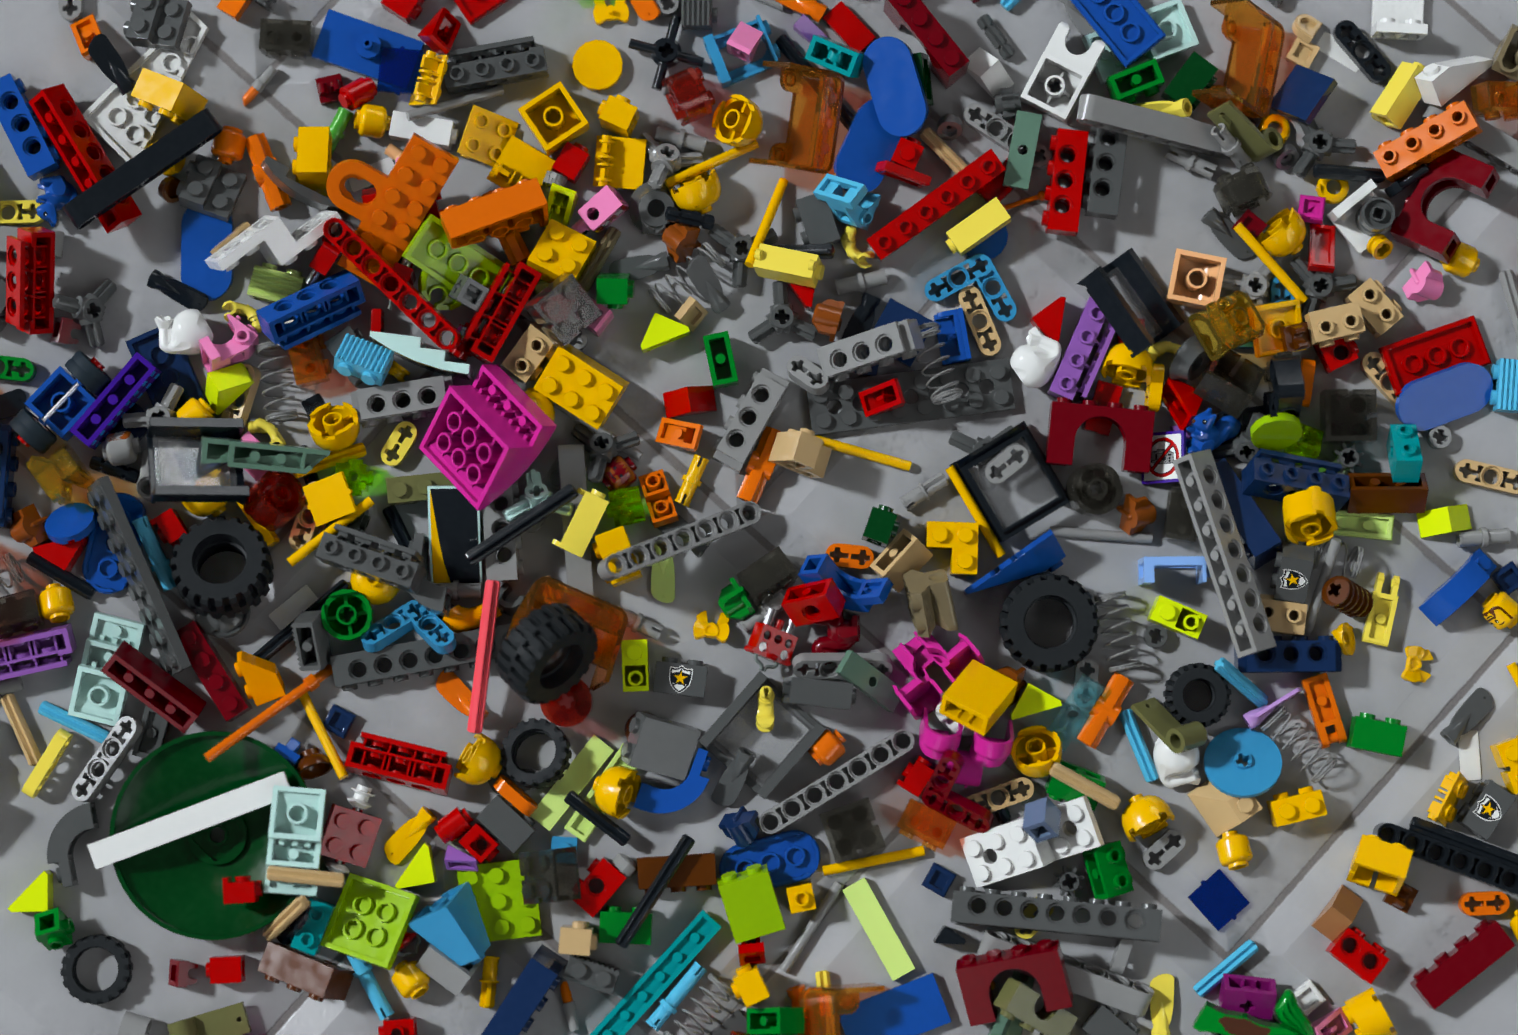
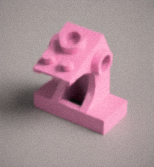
M227 314L229 320L228 327L234 335L230 341L224 344L212 343L209 336L199 340L201 362L207 372L238 364L249 359L255 352V346L259 344L256 329L249 324L244 325L240 322L242 320L240 316L233 317Z

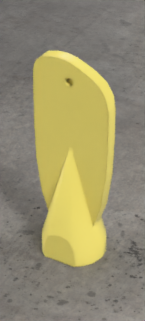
M1182 98L1175 102L1153 101L1133 104L1180 117H1189L1192 114V105L1188 98Z
M1161 974L1150 982V987L1154 990V995L1149 1004L1153 1024L1151 1035H1171L1169 1025L1174 1005V977L1170 974Z

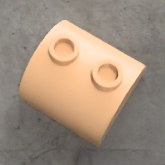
M1176 248L1166 300L1183 307L1216 310L1218 308L1227 258Z

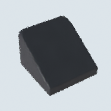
M942 926L933 942L965 944L966 939L947 926Z

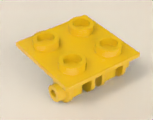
M426 50V54L420 57L409 101L410 106L437 105L442 92L443 76L448 68L447 60L449 55H436V52Z
M473 105L457 153L463 158H472L493 167L511 136H515L519 123Z
M512 135L486 179L499 187L508 188L516 185L522 179L537 177L541 187L546 172L551 171L555 160Z
M597 135L593 186L604 187L609 185L614 188L634 190L641 186L644 180L647 139Z
M1450 771L1449 775H1445L1440 787L1448 790V792L1439 788L1437 790L1445 795V798L1434 796L1442 804L1433 800L1427 810L1429 813L1427 818L1435 822L1438 820L1444 827H1446L1448 822L1451 823L1457 814L1455 807L1459 799L1463 800L1469 790L1467 785L1469 781L1461 772L1458 771L1456 774Z

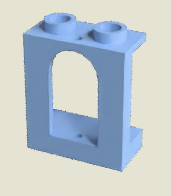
M1204 556L1142 557L1138 560V586L1155 583L1154 569L1196 568V585L1206 583L1207 578L1211 576Z

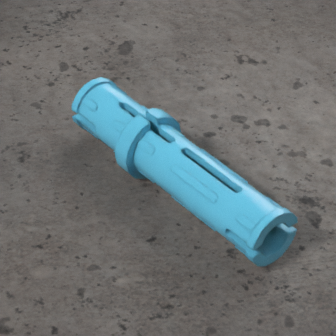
M145 515L132 521L152 564L150 568L152 572L155 571L163 592L176 587L172 570L169 566L171 564L170 559H166L148 520V516Z
M347 956L355 971L353 975L355 978L358 977L379 1016V1020L381 1021L394 1014L395 1012L372 972V964Z
M694 961L665 999H660V1005L645 1022L658 1032L671 1014H676V1008L707 970Z

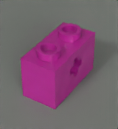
M1223 973L1218 997L1220 1007L1226 1010L1248 1013L1258 1019L1272 1020L1277 997L1275 979Z

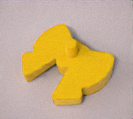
M594 0L596 5L593 10L595 23L598 26L605 21L619 20L627 23L629 20V9L625 3L627 0H615L614 6H606L605 0Z
M706 610L696 616L697 620L693 626V636L696 640L705 637L717 639L721 643H725L728 640L729 618L723 612L720 613L717 624L713 622L708 623Z
M1407 646L1405 648L1407 656L1406 668L1402 672L1401 677L1408 682L1424 683L1431 677V674L1420 670L1422 667L1421 661L1433 660V656L1429 650L1423 649L1420 646Z

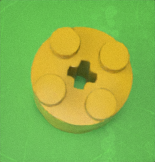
M1311 486L1307 490L1288 494L1283 498L1282 511L1285 534L1288 540L1295 544L1301 541L1306 542V546L1323 544L1333 537V532L1337 531L1338 528L1334 500L1331 495L1322 491L1321 487Z
M1372 987L1344 1001L1345 1005L1341 1008L1350 1024L1356 1023L1358 1027L1354 1030L1356 1035L1398 1034L1382 1003L1374 995L1376 993Z

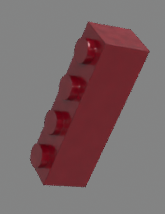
M193 620L177 630L192 668L226 722H232L253 709L220 654L199 624Z
M125 640L101 669L102 673L183 733L197 719L207 703Z
M1484 919L1474 927L1475 932L1469 937L1464 935L1453 944L1455 948L1449 953L1444 951L1433 960L1435 964L1430 968L1426 969L1424 967L1413 975L1414 980L1410 984L1429 1008L1435 1010L1516 946L1497 921L1491 919L1487 921Z

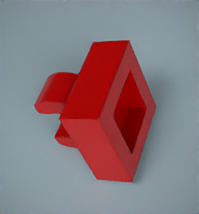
M760 937L755 938V943L747 944L744 941L738 945L740 966L748 963L750 965L766 963L764 942H761Z

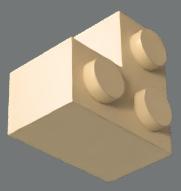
M800 428V431L788 429L787 432H777L768 461L809 478H823L832 449L824 446L823 439L816 437L815 432L806 428Z

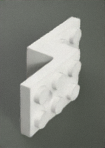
M322 210L293 233H290L278 216L264 215L204 261L210 269L226 270L228 272L239 265L240 262L238 260L245 254L250 256L259 250L269 264L288 266L298 259L297 254L302 250L308 251L318 244L317 239L324 235L323 226L327 220L342 218L337 211ZM338 223L331 227V233L339 228Z
M1085 795L1056 805L1061 811L1059 836L1036 843L1023 830L1024 816L990 828L985 833H975L959 839L976 887L979 888L1032 871L1056 860L1104 845L1088 797ZM1068 821L1075 824V834H1070L1067 831L1066 823ZM989 849L996 852V862L989 860L987 856Z

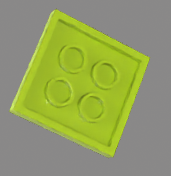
M534 858L478 864V871L457 870L458 886L467 881L471 885L489 941L543 935Z
M349 873L320 945L341 954L391 970L408 929V923L412 919L420 897Z

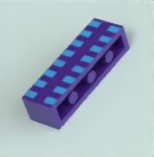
M136 352L69 431L88 447L96 450L106 436L120 422L123 414L132 408L162 371L143 355Z

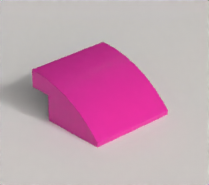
M482 364L472 385L449 386L419 449L478 511L487 507L519 479L543 450L557 425L497 364Z

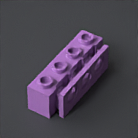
M1089 297L1046 393L1055 398L1065 397L1073 401L1075 394L1080 395L1079 400L1081 401L1087 398L1114 336V328L1092 297ZM1103 323H1106L1108 325L1104 331L1101 341L1098 342V340L1096 339L1099 335ZM1097 347V350L1089 366L1086 362L1089 358L1092 348ZM1087 370L1081 387L1078 389L1076 385L1082 371Z
M71 623L0 638V666L7 665L5 669L0 670V680L68 666L72 661V657L66 656V654L73 653L77 648ZM57 653H58V655H57L55 658H52V659H48V658L40 659V657L48 656V655H52V654H57ZM33 659V661H30L31 663L15 665L16 662Z

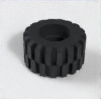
M1192 663L1178 668L1177 671L1170 675V679L1165 683L1166 690L1163 691V697H1165L1166 701L1164 705L1180 724L1184 725L1198 721L1204 727H1208L1220 721L1222 716H1225L1227 713L1226 709L1231 704L1229 695L1232 693L1227 685L1229 682L1214 669V666L1205 665L1204 663ZM1193 680L1205 682L1211 690V702L1207 708L1201 711L1189 709L1183 700V690Z

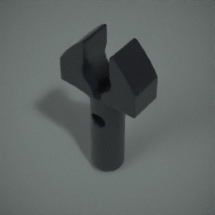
M1425 163L1421 164L1408 173L1407 176L1384 190L1389 198L1394 197L1430 171L1429 166Z

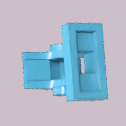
M828 173L813 191L817 199L827 202L839 222L868 231L873 221L874 213L879 206L881 198L879 194L868 192L865 184ZM843 188L848 189V191H847V193L844 195V197H843Z

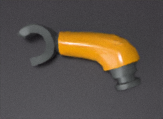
M505 582L500 587L496 618L502 616L501 612L508 616L522 614L528 606L529 598L522 595L518 596L514 602H506V597L513 590ZM451 604L449 618L439 615L438 617L454 633L471 631L480 627L482 604L470 608Z

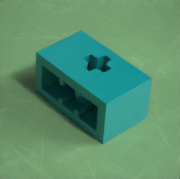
M813 35L805 59L847 77L859 78L863 68L864 52L825 36Z
M1390 424L1386 449L1393 483H1419L1423 457L1416 424Z
M310 897L311 907L307 921L294 936L290 947L316 956L321 950L322 946L320 943L336 905L316 897Z

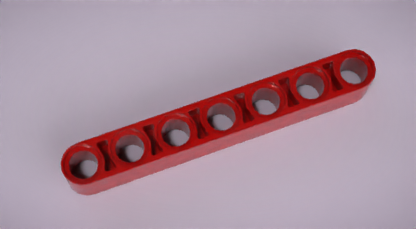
M331 218L325 222L323 226L325 237L438 347L452 350L460 345L462 337L459 330L349 223L338 218ZM335 223H340L343 229L338 237H334L331 233V227ZM354 241H358L361 244V251L357 255H353L349 249ZM372 259H377L380 264V268L376 273H371L368 269V264ZM395 277L399 283L398 288L391 292L387 288V281L389 278ZM409 295H414L417 299V305L410 310L406 307L405 300ZM428 313L434 314L436 318L434 326L430 328L424 324V317ZM446 331H451L454 334V342L449 346L444 344L442 336Z

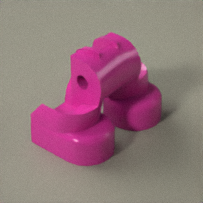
M914 631L915 637L905 645L899 643V646L892 651L903 668L913 678L912 681L902 688L898 689L896 685L892 686L896 696L902 701L914 719H921L923 707H926L928 714H930L942 701L944 692L929 677L926 671L934 663L939 665L951 683L957 679L973 659L985 665L982 654L965 635L958 632L959 641L952 649L946 652L932 634L930 638L918 637L916 631Z
M923 707L919 727V746L921 751L929 758L940 760L942 754L947 750H955L964 757V765L954 784L964 785V788H967V786L979 787L983 767H999L1010 756L1014 741L1012 720H1008L1004 739L984 737L974 731L970 750L962 751L957 749L960 745L963 725L958 723L957 732L949 735L948 731L931 729L928 725L927 708ZM949 761L947 768L952 769L954 763ZM937 776L939 781L949 783L945 777Z

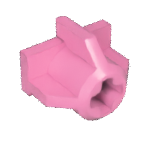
M1425 261L1418 270L1414 268L1409 270L1412 277L1402 287L1407 299L1416 302L1428 299L1434 301L1442 295L1444 291L1443 275L1440 271L1433 269L1430 262Z

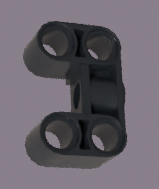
M1297 357L1271 359L1269 371L1273 391L1264 392L1263 405L1267 407V409H1264L1265 415L1275 417L1277 413L1283 412L1293 414L1299 418L1302 402L1305 398V384L1299 359Z

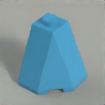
M468 881L442 894L439 900L430 907L428 905L425 906L408 923L413 931L459 966L470 962L472 965L480 962L485 957L484 953L491 945L473 890Z

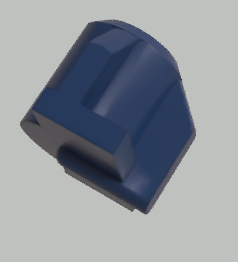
M741 806L737 813L725 814L718 826L723 830L726 837L734 840L738 847H747L755 841L760 830L755 823L758 812L756 810L747 811L744 806Z

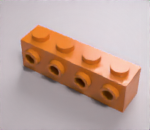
M1464 100L1461 102L1455 101L1446 107V111L1439 115L1433 114L1425 118L1420 126L1404 130L1400 137L1394 141L1388 140L1383 142L1373 154L1385 177L1393 184L1421 164L1433 161L1483 131L1469 105Z

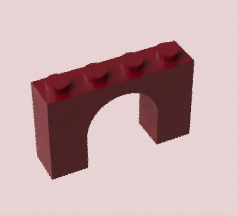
M885 0L883 12L898 30L905 26L917 38L932 62L930 70L945 89L949 88L966 74L970 62L969 59L921 0Z
M1450 150L1430 162V171L1418 179L1417 187L1412 195L1408 196L1405 200L1404 208L1399 217L1394 219L1390 230L1396 242L1449 264L1461 241L1455 232L1428 220L1427 211L1431 201L1442 191L1451 188L1464 189L1488 199L1500 179L1495 167L1455 150Z
M1057 397V401L1050 403L1045 462L1049 465L1070 467L1073 462L1074 441L1078 428L1087 420L1101 418L1115 424L1122 434L1123 455L1121 472L1148 474L1150 471L1155 411H1149V406L1134 405L1133 409L1123 408L1124 404L1108 402L1107 407L1098 406V401L1083 400L1082 404L1072 403L1068 398Z
M1043 939L1033 945L1018 944L1008 950L993 949L986 952V954L977 956L975 954H967L957 959L956 973L970 1026L996 1022L997 1008L993 1004L995 1000L991 989V982L996 975L1008 969L1024 970L1036 978L1042 991L1047 1012L1073 1006V993L1059 940Z

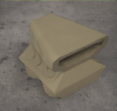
M1512 24L1494 53L1491 69L1505 75L1516 86H1518V26Z
M911 569L903 574L908 608L918 637L930 638L936 625L947 631H957L959 627L946 571L938 569L923 573Z

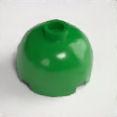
M341 589L332 593L325 604H323L321 608V621L324 629L331 636L342 641H353L360 638L370 629L373 623V609L370 601L363 594L353 589Z

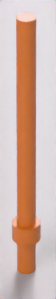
M328 664L324 667L325 669L318 671L316 674L308 675L302 680V684L204 754L206 760L210 763L308 691L313 692L320 687L319 683L333 674L332 666Z

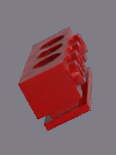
M1058 128L1056 135H1051L1050 150H1053L1052 160L1048 161L1047 166L1050 184L1046 185L1044 200L1048 201L1047 211L1043 210L1041 225L1045 226V233L1076 236L1078 233L1089 131ZM1069 154L1072 162H1064L1060 155ZM1066 179L1070 187H1061L1058 184V180ZM1055 205H1065L1067 208V212H1058L1055 208Z
M41 226L17 228V238L7 236L6 322L30 335L54 333V308L52 300L54 298L55 231ZM15 250H16V253H17V258H14V251H15ZM14 276H16L17 284L13 283ZM13 301L16 303V309H13Z
M521 261L515 265L513 271L509 269L511 264L508 262L502 265L489 288V293L478 312L474 314L462 336V342L472 341L466 353L485 364H492L542 276V273ZM508 275H510L511 279L503 294L499 293ZM495 297H497L499 301L497 302L491 315H486L490 307L492 306ZM484 319L486 324L478 338L473 337Z
M361 732L360 737L363 743L351 741L344 764L347 772L447 796L453 775L452 765L445 764L449 760L447 752L366 732ZM376 746H378V747L383 748V751H381V750H376V749H372V748H375ZM400 753H406L408 757L401 756ZM425 758L433 760V763L426 762Z

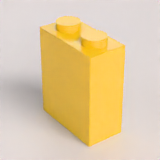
M973 659L943 694L939 713L985 736L1013 702L1018 682Z

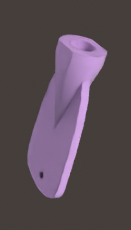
M1298 687L1272 704L1246 712L1242 715L1244 722L1250 730L1256 728L1275 708L1292 699L1302 690Z

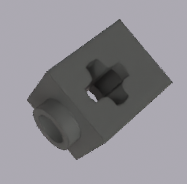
M460 274L448 296L467 308L478 312L490 289L470 277Z

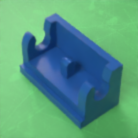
M963 308L943 311L934 315V322H937L939 325L937 330H941L937 334L938 343L945 342L944 346L939 347L941 357L950 355L948 359L942 361V366L970 361L972 357Z

